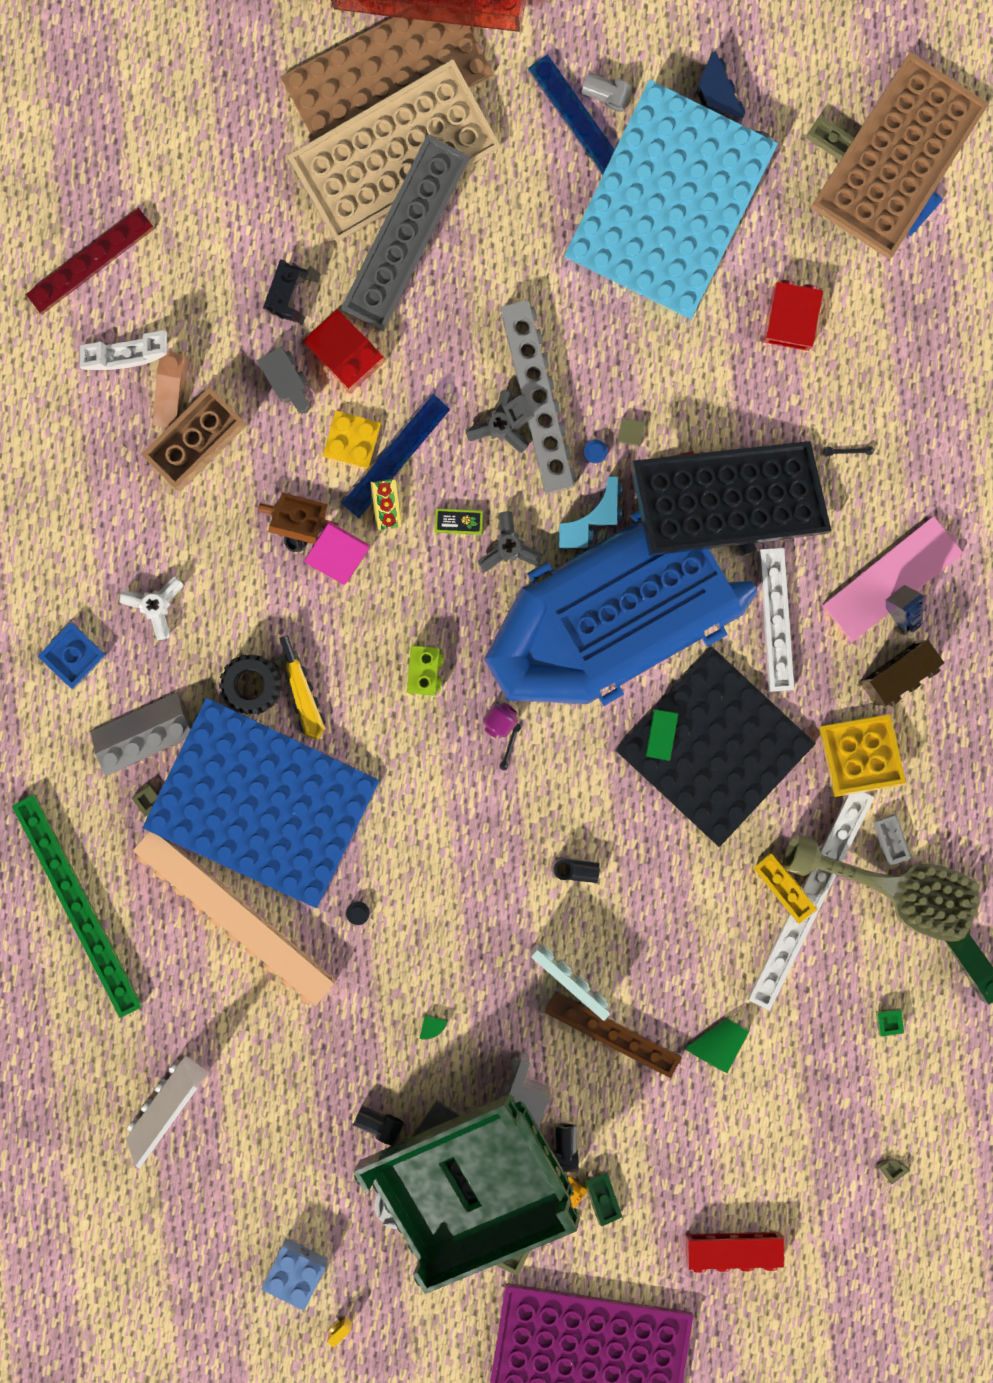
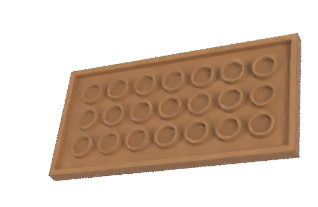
M426 0L280 77L311 137L315 140L454 59L469 88L493 76V72L455 0Z
M909 52L810 208L890 260L989 103L915 54Z

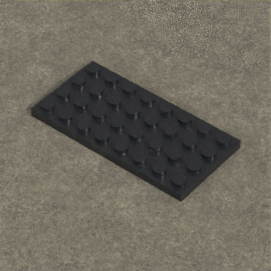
M811 441L633 460L630 463L649 556L823 535L832 531Z

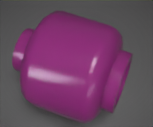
M505 702L502 704L495 703L483 718V722L486 725L484 730L494 738L497 736L507 737L518 723L517 711Z

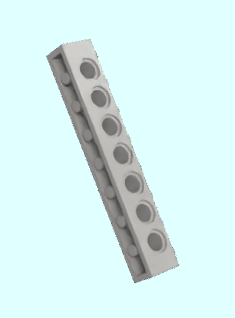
M529 300L502 306L500 312L520 394L525 395L534 414V417L527 423L544 493L549 495L573 489V482H577L574 468H569L567 460L571 459L569 446L563 443L562 436H565L563 422H558L556 413H560L557 398L553 399L551 390H554L552 376H547L545 367L549 365L546 352L541 353L539 345L543 343L540 329L536 330L534 321L537 320L535 307H530ZM526 324L529 331L521 334L517 332L516 326ZM524 347H531L535 353L531 357H526L522 354L521 350ZM533 369L537 370L540 373V377L537 380H531L528 378L527 372ZM540 392L545 395L546 400L543 403H536L532 396ZM543 415L548 416L551 419V424L546 427L541 426L538 422L539 417ZM548 438L554 439L557 447L549 450L544 446V441ZM554 461L560 462L563 470L559 473L552 472L549 467L550 463Z

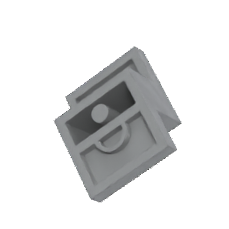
M520 1051L518 1058L514 1056L509 1068L511 1070L510 1080L505 1079L501 1093H503L502 1097L507 1094L512 1095L516 1103L519 1101L525 1103L539 1127L550 1097L548 1086L526 1079L530 1066L529 1054Z

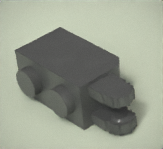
M281 346L257 360L279 400L284 403L292 401L299 413H307L310 410V405L304 393L308 392L305 387L308 381L302 371L297 373L293 367L296 361L289 350L285 352Z

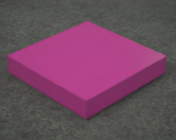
M328 521L317 538L316 543L313 544L304 558V562L345 585L369 550L370 545Z

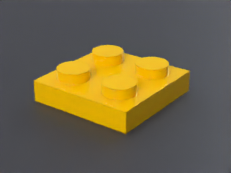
M335 410L323 457L369 470L382 424Z

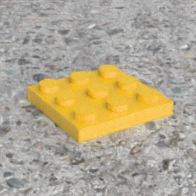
M890 714L820 726L819 731L834 797L906 784Z

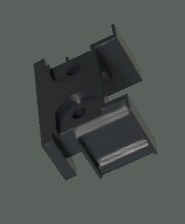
M280 259L263 309L282 320H289L303 326L306 317L295 310L296 305L293 302L294 290L299 283H304L305 279L318 283L321 274L312 266H309V269L306 270L300 268L294 262L291 266L285 260Z

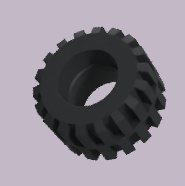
M241 655L238 658L232 659L231 663L224 667V673L220 675L221 683H219V689L222 690V699H225L226 704L232 707L234 711L243 714H258L267 711V709L275 705L274 703L279 699L280 691H282V677L278 673V668L270 660L258 655ZM249 670L257 671L264 679V690L259 697L254 699L245 698L238 690L239 677L242 673Z

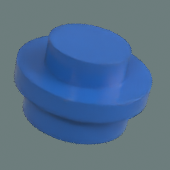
M597 439L589 441L584 448L585 458L594 464L604 461L608 453L605 443Z

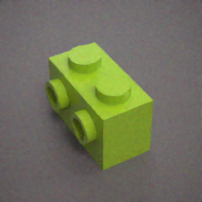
M411 646L407 693L436 696V691L441 692L442 677L437 676L438 667L443 668L444 654L440 653V648Z

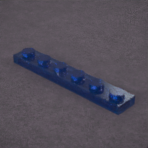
M547 54L528 67V71L603 176L615 149Z
M431 393L341 499L340 503L357 518H360L373 502L371 482L393 479L451 409Z

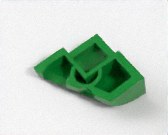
M725 1017L714 1028L704 1032L693 1043H689L685 1050L717 1069L728 1073L749 1034V1030Z

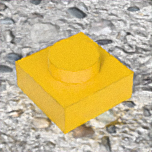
M346 1316L341 1321L337 1319L328 1329L327 1342L333 1348L351 1332L352 1322Z

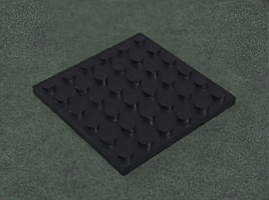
M711 647L615 751L712 842L720 847L816 743L717 650ZM654 710L678 714L670 761L646 757Z

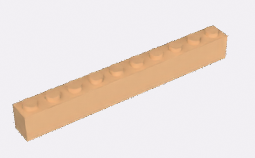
M148 832L133 850L137 854L136 858L138 861L146 866L149 864L155 869L154 874L163 881L167 879L173 884L172 889L182 897L186 895L191 900L190 904L196 910L206 912L210 916L208 919L211 923L228 931L227 936L236 943L240 941L246 946L245 951L253 958L259 957L264 962L263 966L269 972L279 974L282 977L281 981L288 988L292 989L294 987L301 993L299 995L300 998L307 1004L313 1003L316 1006L335 984L336 980L175 843Z

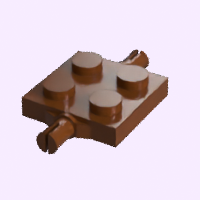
M283 492L279 501L274 506L262 502L258 506V512L271 515L270 533L312 544L316 543L319 533L330 521L326 520L325 516L328 504ZM330 521L339 527V522Z

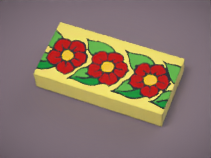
M396 479L371 482L377 530L402 527Z

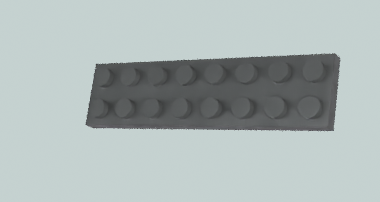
M428 134L426 135L341 310L384 332L470 160L468 155Z

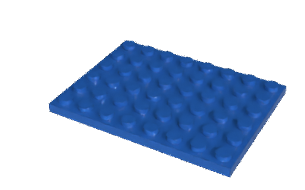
M206 697L142 828L317 908L380 780Z

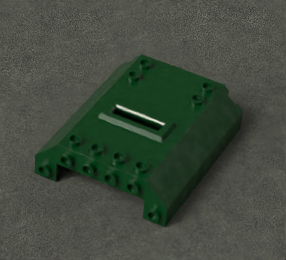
M510 1094L359 1160L353 1171L357 1184L361 1185L365 1193L370 1190L372 1185L375 1192L379 1193L384 1201L386 1211L391 1213L398 1231L404 1235L408 1242L409 1250L418 1259L413 1275L415 1283L421 1287L424 1294L577 1232L580 1221L578 1209H573L570 1196H573L574 1192L570 1181L525 1103L521 1101L514 1102V1097ZM455 1160L476 1196L477 1202L469 1204L445 1163L446 1161Z

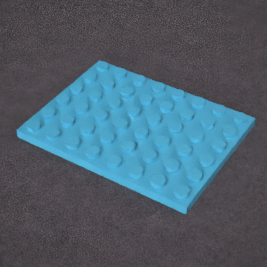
M649 79L564 257L691 320L778 143Z

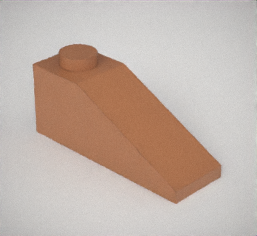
M167 351V354L159 360L153 426L168 428L179 417L190 361L184 354Z

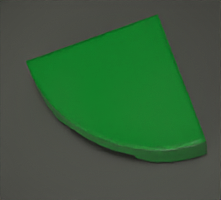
M425 1014L419 1039L435 1038L443 1032L448 1020Z

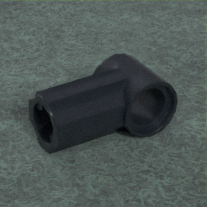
M560 857L552 862L551 871L560 880L597 883L600 863ZM564 862L567 863L569 867L568 872L564 875H559L557 872L558 865Z
M361 1105L353 1123V1126L375 1135L377 1140L390 1146L395 1145L404 1125V1122L395 1116L380 1114Z
M571 1123L556 1124V1150H554V1155L564 1172H578L579 1169L577 1125Z

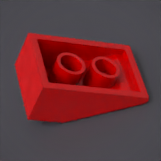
M338 309L302 340L350 394L385 363L384 356Z

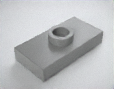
M896 813L873 820L872 823L887 865L891 866L911 859Z

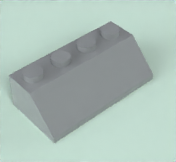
M178 692L90 732L95 755L104 775L107 776L185 741L193 724Z

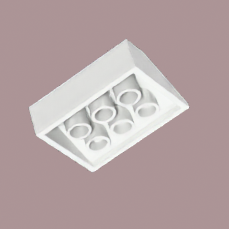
M187 1056L182 1061L178 1059L169 1070L172 1073L168 1080L162 1079L155 1089L158 1092L154 1100L151 1098L147 1100L141 1108L144 1112L140 1119L135 1117L127 1128L130 1133L126 1137V1141L135 1166L139 1169L209 1073Z

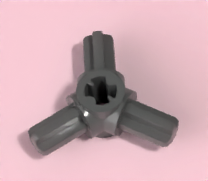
M502 390L497 409L492 411L491 417L486 418L485 423L465 429L467 439L470 442L491 436V439L499 438L501 441L505 439L519 453L527 449L529 442L512 428L503 409L514 399V393ZM497 420H500L501 423H506L504 430H500L499 427L494 428L493 425H496Z
M511 511L500 512L498 516L501 535L497 536L498 542L493 545L494 549L478 560L481 569L487 572L502 560L505 562L509 559L516 561L517 558L538 566L543 554L523 545L524 541L520 540L518 533L514 531L513 513ZM508 540L512 541L511 544L514 543L516 546L512 548L510 553L506 552L507 549L503 550L502 548Z

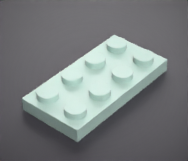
M535 943L530 949L531 958L605 1021L610 1015L609 1004L606 1002L607 999L598 991L592 993L589 984L581 976L578 975L575 978L572 975L571 968L562 960L557 962L554 959V953L547 946L542 944L540 947Z

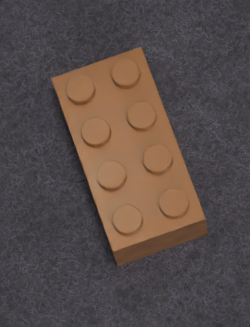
M208 387L141 455L176 490L181 492L247 424Z

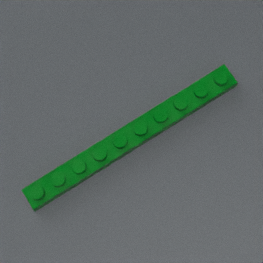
M34 794L12 805L119 1018L138 1010L143 1005L36 795Z

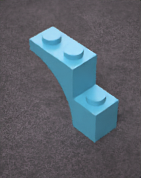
M608 476L603 498L590 514L574 522L559 524L558 549L587 550L588 544L593 542V530H588V526L615 527L617 521H621L622 507H617L618 497H622V483H618V477Z

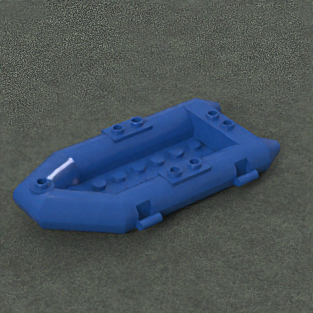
M639 509L630 514L634 524L555 569H552L547 561L528 572L527 576L531 582L520 588L484 660L508 701L589 704L599 699L602 706H605L624 695L620 687L622 684L701 639L705 646L708 647L727 636L728 634L724 626L744 615L758 591L752 581L728 582L709 549L649 556L643 524L639 522L642 519ZM549 572L550 577L539 583L536 582L535 579ZM714 625L718 628L717 631L705 636V630ZM611 684L615 687L614 690L603 696L600 693L602 689Z

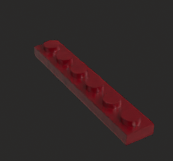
M140 208L136 209L26 293V296L39 313L43 315L155 228Z

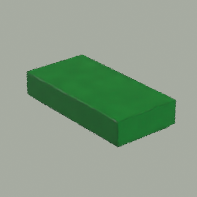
M654 710L646 757L670 761L678 718L677 713Z

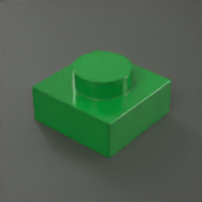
M901 1009L876 1011L878 1033L881 1037L904 1034Z

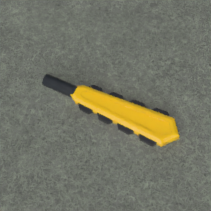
M289 636L280 637L279 639L287 660L285 677L286 681L291 684L289 688L290 695L295 698L293 706L295 713L299 714L300 717L298 721L299 728L304 732L305 736L318 740L326 729V719L324 714L319 712V701L312 694L314 688L312 683L306 679L308 674L306 668L301 666L295 657Z

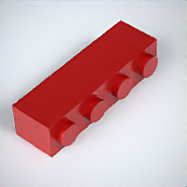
M780 1232L686 1234V1263L688 1269L696 1273L706 1272L707 1269H716L719 1272H729L730 1269L750 1272L754 1268L776 1271L778 1268H784V1238Z

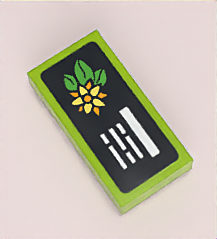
M435 510V533L482 535L483 511Z

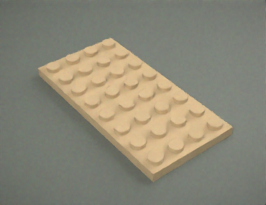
M454 59L291 153L287 158L335 242L338 243L389 212L427 134L468 155L470 160L466 167L494 152L501 146Z

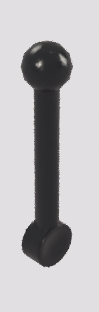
M867 446L865 449H833L832 447H827L824 450V454L827 457L833 454L865 453L866 455H872L874 453V449L871 446Z
M518 723L512 730L504 760L499 764L500 769L503 771L509 767L508 759L516 734L521 730V726Z

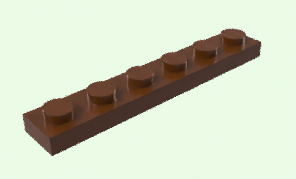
M556 990L544 1010V1013L670 1079L682 1058L681 1055L608 1017L603 1021L589 1007Z

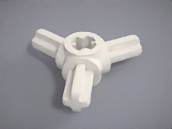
M173 577L160 591L155 589L152 593L145 592L142 595L123 590L120 594L119 602L139 608L140 613L146 614L147 620L151 619L156 639L164 640L170 637L165 618L168 615L167 608L171 605L169 601L184 585L178 578ZM152 600L159 601L160 604H157L159 606L158 610L150 609L152 607L150 605Z

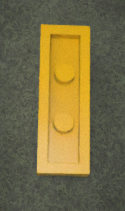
M774 853L769 854L754 867L755 871L798 924L804 922L818 910L817 906L787 870H784L783 864Z

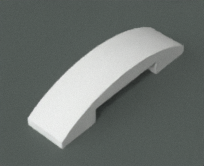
M161 330L143 334V339L105 345L102 342L80 345V368L85 370L123 369L158 360L167 354V332Z

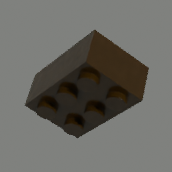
M929 640L915 641L859 683L875 705H889L891 707L902 699L900 695L906 691L910 693L920 687L922 679L926 677L932 678L941 671L939 667L945 664V662Z

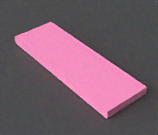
M933 516L822 606L848 639L853 642L889 613L886 609V599L903 585L917 591L962 555L963 552Z

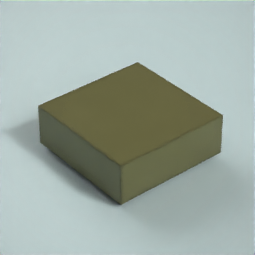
M622 418L617 442L640 447L645 422Z
M151 783L131 798L146 817L159 793Z

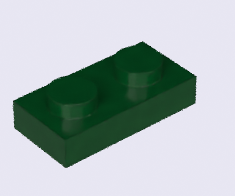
M603 1171L584 1179L598 1224L602 1227L623 1218L608 1173Z

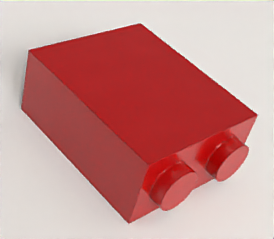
M789 280L776 282L772 289L762 343L809 351L814 344L823 290H818L817 286L805 284L803 287L794 285L793 281Z

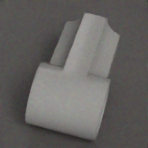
M589 72L582 89V94L604 102L605 106L609 109L623 112L633 88L625 81L618 79L611 81Z

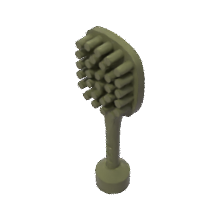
M800 834L793 835L787 845L783 859L784 870L805 876L818 868L871 887L892 900L899 921L919 934L942 941H959L965 938L969 929L973 927L974 917L978 914L977 904L980 902V897L978 896L979 884L958 871L933 864H915L900 875L875 873L822 855L816 840Z

